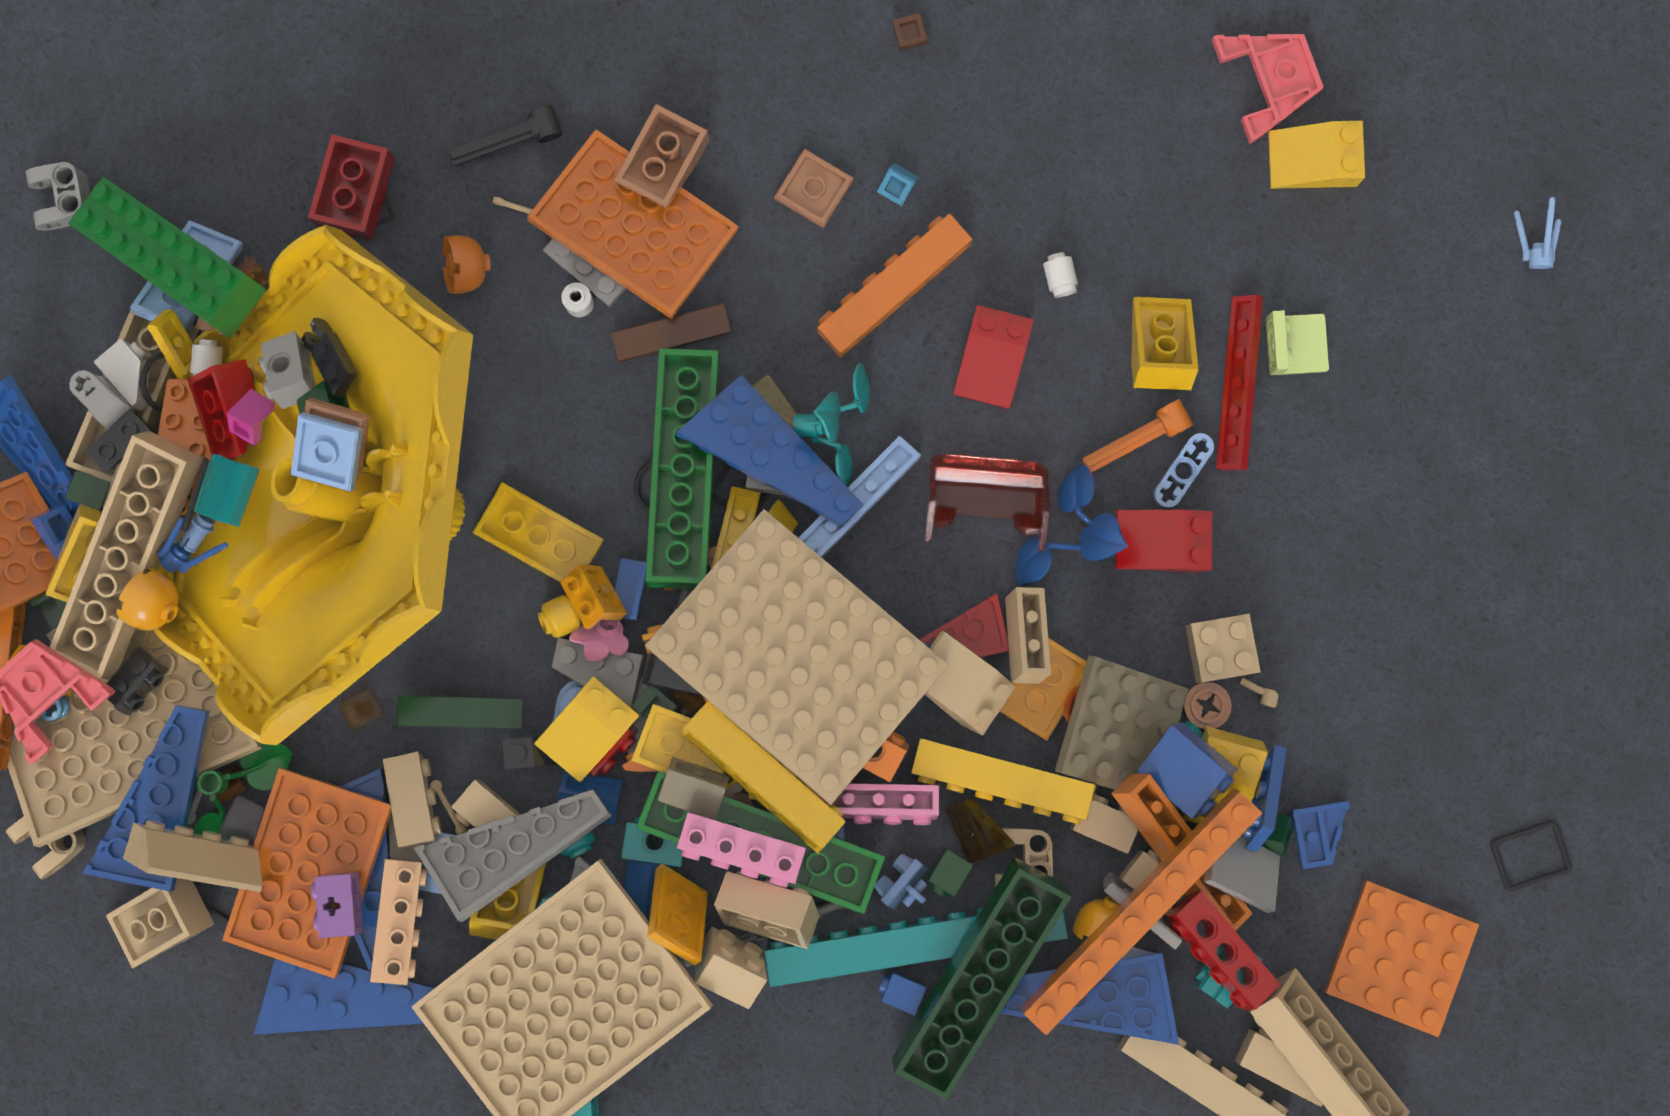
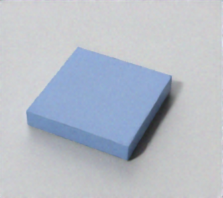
M305 412L299 414L291 475L352 491L355 489L363 428Z

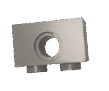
M296 331L261 343L263 357H260L259 361L266 375V381L263 383L266 395L270 400L274 399L282 409L297 404V400L315 387L309 350L304 347Z

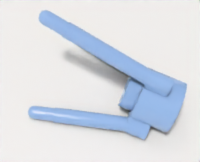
M1554 197L1549 199L1544 243H1534L1530 250L1520 212L1518 210L1514 212L1523 250V261H1529V268L1531 269L1553 268V262H1555V250L1561 220L1557 219L1555 221L1552 232L1555 211Z

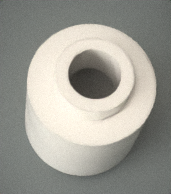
M1064 252L1048 256V261L1043 266L1049 291L1053 292L1054 298L1076 293L1078 281L1072 257L1065 256Z
M571 283L564 288L561 297L562 303L572 316L584 317L592 311L594 299L584 284ZM576 296H581L579 301H572Z
M199 339V345L192 344L190 373H193V376L213 365L222 364L223 347H217L218 341Z

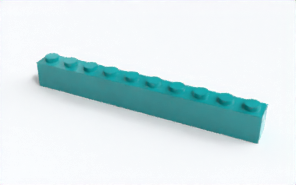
M983 907L977 908V914L965 915V911L947 913V919L936 920L935 915L918 918V923L906 925V920L888 923L889 928L877 930L876 925L860 927L859 933L849 935L847 930L830 932V938L819 940L817 935H813L808 949L781 941L770 942L771 947L765 948L770 987L952 958ZM1063 912L1044 942L1068 939Z

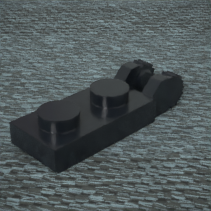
M315 317L310 324L313 333H304L301 340L304 347L312 352L311 355L332 396L342 398L358 373L337 334L333 332L328 322L322 318Z

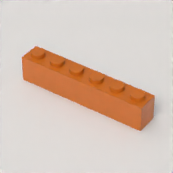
M950 213L945 218L939 216L927 227L929 231L924 236L920 237L917 235L911 239L906 245L907 250L902 255L894 254L885 262L884 266L886 268L878 275L875 272L863 281L862 285L864 287L856 294L853 291L841 300L840 304L842 306L833 313L830 310L819 319L818 323L820 325L817 327V333L839 358L843 357L971 246L973 239Z
M1131 774L1111 793L1161 861L1192 831L1150 774ZM1204 874L1185 892L1188 896L1192 892L1202 891L1235 931L1253 914L1244 901L1205 883Z

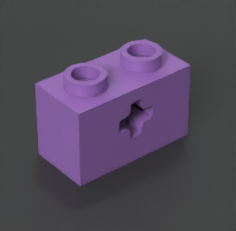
M359 871L322 874L314 877L315 882L312 883L311 894L313 900H316L317 913L314 914L313 922L315 930L318 931L319 938L355 936L364 932ZM332 901L340 903V908L332 907Z

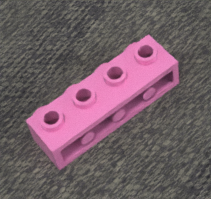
M848 784L832 804L842 812L843 819H854L855 824H871L872 819H882L883 823L888 825L901 824V820H913L914 825H931V820H937L939 816V785ZM819 796V798H820L825 804L829 805L823 798H821V797Z
M690 812L687 813L677 846L678 849L683 850L681 856L699 861L700 855L712 859L711 865L728 870L731 864L741 868L740 874L757 879L759 873L771 877L770 883L786 888L788 882L796 883L806 849L799 845Z

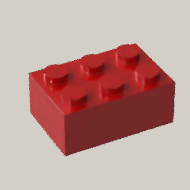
M331 134L308 219L316 227L329 225L342 230L348 235L372 241L395 160L389 149Z

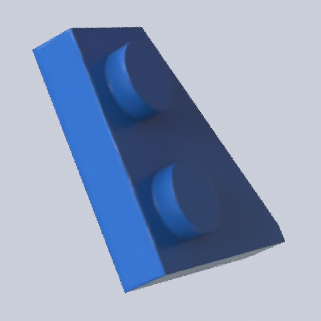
M1349 801L1290 810L1301 869L1333 865L1337 852L1336 845L1343 831L1342 825L1346 811H1349Z

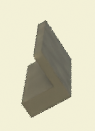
M672 757L658 800L680 809L715 819L730 776Z

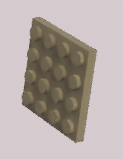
M1089 655L1055 771L1115 790L1131 774H1140L1137 772L1170 726L1179 723L1189 689Z

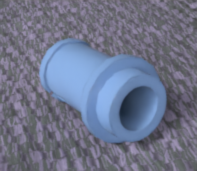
M200 514L191 518L192 524L179 540V545L182 547L186 543L183 549L191 553L197 552L198 547L207 534L214 531L213 525L215 521Z

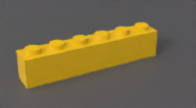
M709 701L684 726L682 731L684 737L817 854L846 822L842 818V812L836 806L825 804L816 792L800 782L795 774L776 761L768 751L752 740L747 733L735 725Z
M921 738L911 772L912 774L919 775L917 780L919 782L935 785L936 780L946 782V789L964 793L965 788L976 790L975 797L990 801L993 800V796L1005 798V805L1020 809L1023 803L1034 806V813L1049 817L1052 811L1063 814L1062 820L1079 825L1081 819L1088 820L1097 786Z

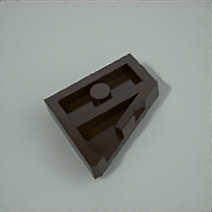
M972 798L945 809L970 863L1015 846L1014 841Z

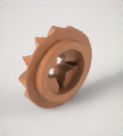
M1203 682L1190 689L1186 695L1183 708L1187 719L1198 728L1205 729L1206 726L1218 728L1229 718L1232 704L1229 694L1223 687L1216 683ZM1213 694L1211 705L1218 712L1207 711L1201 717L1203 707L1196 700L1207 701Z

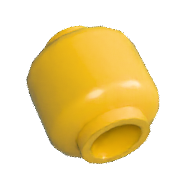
M561 595L544 602L541 606V612L538 613L539 622L546 635L551 634L553 637L560 638L572 633L581 626V620L567 595Z

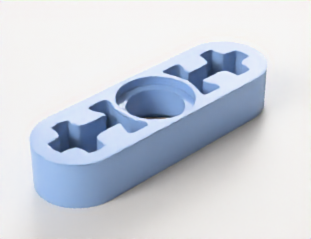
M1198 433L1188 439L1153 492V499L1157 506L1169 509L1179 503L1214 450L1213 440L1208 435ZM1202 440L1205 442L1204 448L1207 451L1206 453L1202 451L1196 456L1194 460L1200 462L1197 466L1192 459L1183 455L1186 452L1188 456H1191L1196 448L1193 445V441L1198 443ZM1185 463L1190 466L1191 475L1188 479H1181L1176 475L1175 468L1178 464ZM1170 476L1176 484L1183 485V488L1181 490L1179 486H1176L1171 494L1174 500L1169 499L1163 502L1161 500L1163 494L1160 493V490L1165 491L1171 486L1173 482L1167 481Z

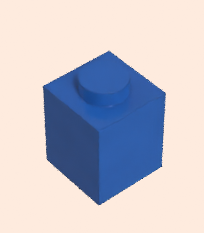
M892 970L890 977L884 975L878 992L882 993V1002L915 1016L926 990V985Z

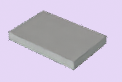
M1240 836L1204 873V882L1266 913L1275 912L1280 855L1263 846L1257 852L1245 849L1247 838Z
M1108 872L1103 878L1104 891L1119 904L1134 891L1112 872ZM1163 915L1150 929L1172 948L1176 949L1181 944L1182 938L1171 930V922Z

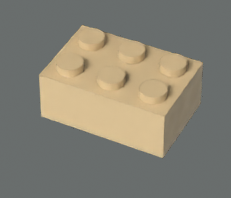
M737 871L736 874L726 872L714 903L724 925L808 949L819 919V913L813 897L810 896L808 891L801 888H793V890L782 888V886L770 883L769 879H766L764 882L758 881L753 877L740 874V871Z

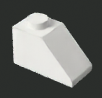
M121 338L99 356L94 363L132 407L142 411L146 408L147 402L142 396L140 375L146 363L144 357L147 354L136 342L130 344ZM148 371V373H147V380H146L147 390H148V381H149V371Z

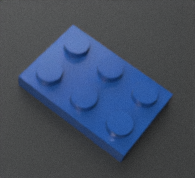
M1275 745L1266 757L1252 801L1262 814L1243 833V837L1247 838L1245 849L1257 852L1275 829L1287 750L1285 747Z

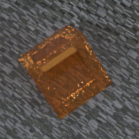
M369 689L343 701L338 707L351 732L362 728L383 715Z

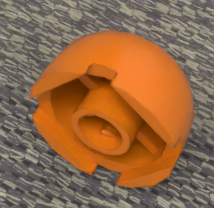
M453 235L443 238L442 257H446V268L443 267V274L447 291L451 294H462L480 287L484 281L485 272L490 271L491 268L489 254H484L481 245L475 239L468 236Z

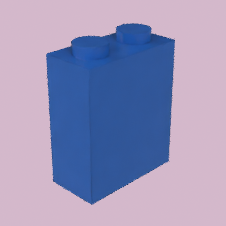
M1181 722L1170 726L1137 772L1140 774H1150L1166 797L1191 819L1202 815L1206 817L1215 808L1217 802L1214 800L1220 792L1223 794L1232 786L1235 781L1232 776L1238 769L1187 725Z

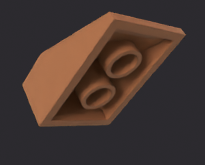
M656 104L614 181L667 208L697 165L709 143L708 130Z

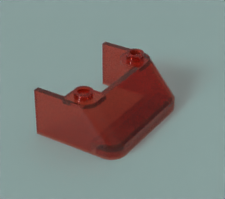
M944 454L934 456L931 459L929 471L925 541L931 542L933 525L936 527H946L955 521L956 514L1013 519L1014 527L1025 535L1037 534L1038 551H1044L1050 516L1047 468L1040 463Z

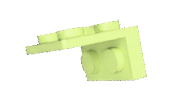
M1285 310L1272 311L1266 317L1270 375L1321 373L1329 370L1324 314L1285 316Z

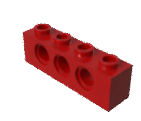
M1202 891L1190 893L1166 915V918L1171 922V930L1187 941L1191 946L1189 949L1192 955L1208 966L1211 970L1209 972L1210 976L1219 985H1224L1230 992V1000L1238 1008L1256 1010L1280 986V983ZM1199 921L1202 922L1205 926V934L1203 937H1201L1197 932V924L1199 923ZM1219 945H1221L1225 951V956L1223 960H1220L1217 956V948ZM1239 968L1244 972L1245 976L1242 984L1237 980Z

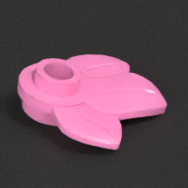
M600 620L591 629H585L581 625L569 637L570 641L585 645L584 657L591 662L602 661L610 653L622 656L627 651L629 645L628 639L623 635V626L620 620Z

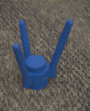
M180 517L165 545L157 554L159 562L164 569L171 573H177L180 570L185 574L192 566L227 548L228 543L224 542L190 560L191 552L183 549L186 543L182 547L179 545V541L174 543L184 522V518Z

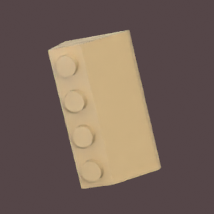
M147 820L146 824L133 823L123 859L144 872L261 892L263 886L259 851L248 845V839L231 836L230 840L221 839V834L211 831H203L202 835L193 834V829L175 825L174 830L166 829L165 824L152 820Z

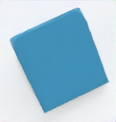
M894 163L889 167L877 192L902 206L919 177Z

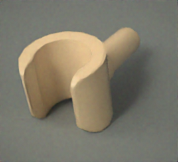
M1244 677L1242 678L1241 685L1262 695L1261 705L1271 708L1276 707L1279 698L1276 691L1263 688Z

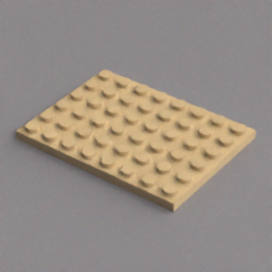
M765 509L645 645L650 652L830 805H832L949 666Z
M139 630L133 633L121 666L140 646L169 669L164 675L163 682L157 688L152 689L144 698L145 701L142 707L128 716L116 710L114 705L106 700L97 709L91 711L74 691L72 696H66L70 706L69 712L65 717L54 721H46L41 717L35 720V724L52 742L54 747L31 765H29L24 756L27 752L22 740L18 741L14 733L16 727L13 722L8 769L33 845L40 848L116 814L134 780H137L144 767L142 765L148 755H151L159 741L158 737L177 705L210 711L197 777L202 772L213 771L262 749L260 742L241 731L222 713L215 700L217 686L198 664L170 648L153 630ZM115 673L98 679L107 684ZM53 704L50 709L57 711L56 704Z
M599 859L415 1003L412 1009L493 1116H571L707 1012L713 1005L676 956L647 937L649 921L605 863Z

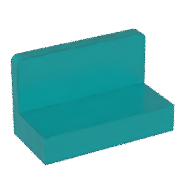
M212 454L194 512L216 521L239 527L260 469Z

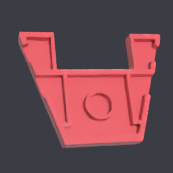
M1304 34L1238 35V37L1215 35L1212 38L1220 64L1249 55L1267 103V109L1241 118L1249 144L1255 142L1324 88Z
M38 639L31 641L0 669V702L5 713H10L16 727L14 733L18 741L22 740L27 752L24 756L29 765L37 762L54 747L52 742L35 724V720L71 688L91 711L97 709L115 693L112 687Z

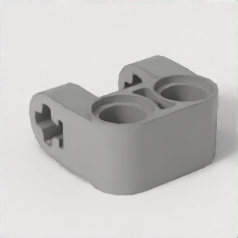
M67 162L47 164L26 170L28 187L32 189L53 187L56 204L55 207L41 209L33 213L35 228L48 231L71 226L68 224L91 193L87 175ZM73 173L72 180L66 184L67 177ZM78 201V207L75 211L71 212L72 205Z
M83 370L73 374L70 379L69 385L72 393L87 407L93 417L107 428H110L129 409L134 412L138 411V409L132 407L107 378ZM83 378L86 381L83 385V390L80 391L79 389L82 387L80 380Z

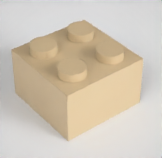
M1250 614L1185 625L1196 683L1261 672Z
M711 927L703 940L702 961L695 965V982L697 985L749 1009L767 982L764 952L752 942L745 943L737 939L728 930H718Z

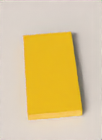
M503 482L500 484L473 531L475 535L560 583L577 565H591L604 542V539Z

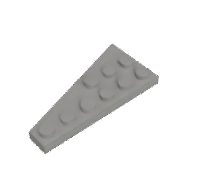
M590 790L559 800L558 803L543 808L537 807L518 816L512 815L469 829L468 832L453 837L447 836L428 845L416 846L414 849L457 920L463 922L610 818L611 814L594 790Z

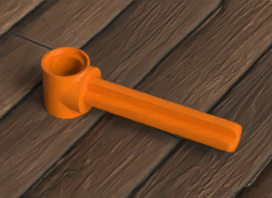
M1178 399L1158 410L1156 419L1085 456L1082 459L1083 464L1093 473L1163 434L1171 438L1194 424L1182 402Z

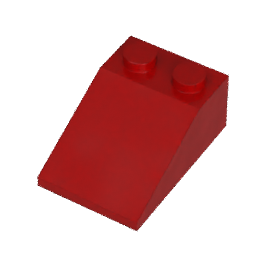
M977 305L953 395L1010 409L1034 319Z
M246 359L213 365L187 379L211 455L217 454L233 460L246 454L248 442L229 431L227 412L250 389L255 390L253 384L254 375L248 367Z
M1116 510V519L1128 547L1115 554V569L1191 573L1212 570V511Z

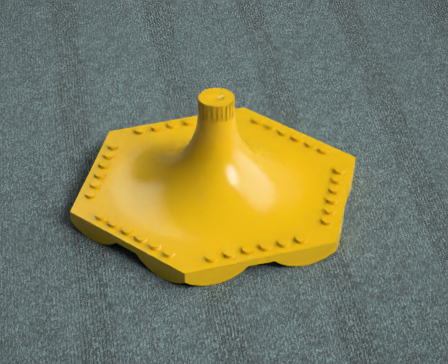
M329 225L316 228L302 235L280 253L269 272V289L262 295L231 339L225 335L221 336L217 329L201 333L193 341V344L199 345V339L218 341L217 347H223L222 364L246 359L247 365L254 375V391L268 398L263 383L266 381V375L259 361V358L263 357L261 343L296 331L300 338L306 332L313 333L310 324L315 317L322 318L328 322L333 332L337 334L358 373L346 391L350 409L370 414L362 474L356 477L355 489L347 491L291 475L298 415L300 413L297 404L282 409L272 399L271 401L275 403V409L261 423L262 439L255 446L247 443L246 454L232 460L260 469L239 527L214 520V531L207 534L198 547L197 552L191 553L190 560L224 542L228 543V547L192 566L185 574L180 570L177 573H171L161 565L158 570L174 582L179 592V602L176 617L171 622L153 631L170 648L202 668L217 686L215 700L222 713L241 731L261 744L278 745L442 611L449 543L452 537L457 535V531L460 530V526L463 524V517L465 516V501L462 498V493H459L460 490L456 488L473 334L342 230ZM310 352L316 386L325 380L311 355L312 352Z

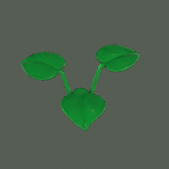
M260 743L262 749L239 759L241 766L245 770L226 775L219 771L200 773L197 781L198 788L203 794L210 795V800L214 802L219 810V814L208 813L202 816L195 825L194 834L202 835L203 831H211L221 834V839L230 840L231 836L244 838L245 827L242 819L237 815L225 816V809L217 798L218 795L226 791L228 780L247 775L249 785L253 788L263 791L271 790L278 768L289 769L293 756L292 751L280 743L278 745Z

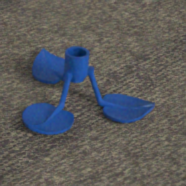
M1081 464L1066 476L1059 487L1057 495L1058 505L1063 511L1071 512L1075 509L1076 514L1089 525V527L1081 532L1080 541L1082 544L1054 542L1045 544L1042 537H1032L1024 543L1016 558L1015 576L1019 586L1036 583L1047 574L1052 561V555L1049 550L1052 548L1081 550V554L1085 559L1098 561L1108 558L1128 547L1119 523L1112 514L1102 513L1091 521L1082 512L1081 506L1088 505L1094 495L1093 475L1086 465Z

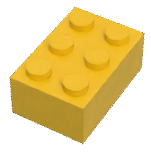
M1206 726L1202 739L1238 769L1232 776L1235 780L1232 786L1225 793L1222 794L1220 792L1214 801L1218 804L1233 788H1236L1252 802L1268 753L1264 742ZM1181 810L1183 820L1199 824L1205 818L1202 815L1191 819Z

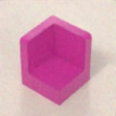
M250 389L227 412L229 431L255 446L262 439L261 423L275 409V403Z

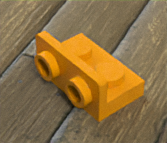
M579 564L561 580V585L585 629H591L600 620H621L628 614L602 566Z

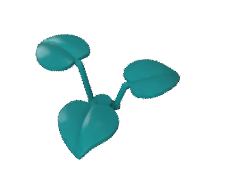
M862 362L857 363L853 374L855 398L852 403L840 406L838 393L831 392L813 411V414H795L792 423L793 430L800 438H812L813 443L820 442L836 449L835 465L837 477L847 487L850 484L853 471L852 455L847 444L842 446L836 440L840 431V412L858 407L860 413H865L869 406L871 396L870 382ZM821 434H826L827 439L822 438Z

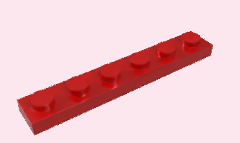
M1259 295L1232 297L1216 464V469L1222 471H1242L1248 469L1263 297Z

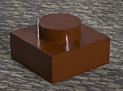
M920 13L892 20L899 51L927 44L928 39Z
M233 764L223 770L222 773L226 775L242 770L236 764ZM239 777L228 780L226 791L217 797L221 804L246 790L244 778Z

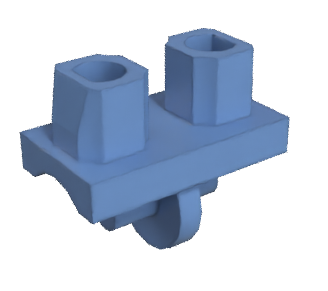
M901 854L893 864V867L902 874L901 877L894 883L884 875L874 886L883 897L881 901L893 910L901 902L909 907L915 899L922 904L926 901V898L920 893L928 884L921 878L929 869L917 859L913 860Z

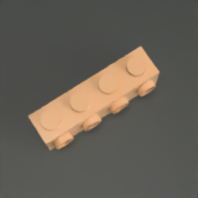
M385 858L370 982L407 985L408 978H414L416 960L410 959L412 947L418 948L420 929H414L415 917H421L423 899H418L419 886L425 887L427 869L421 868L422 862Z

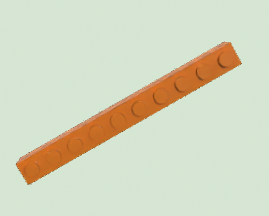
M1233 788L1021 1006L1024 1015L1047 1035L1253 824L1262 812L1239 790Z

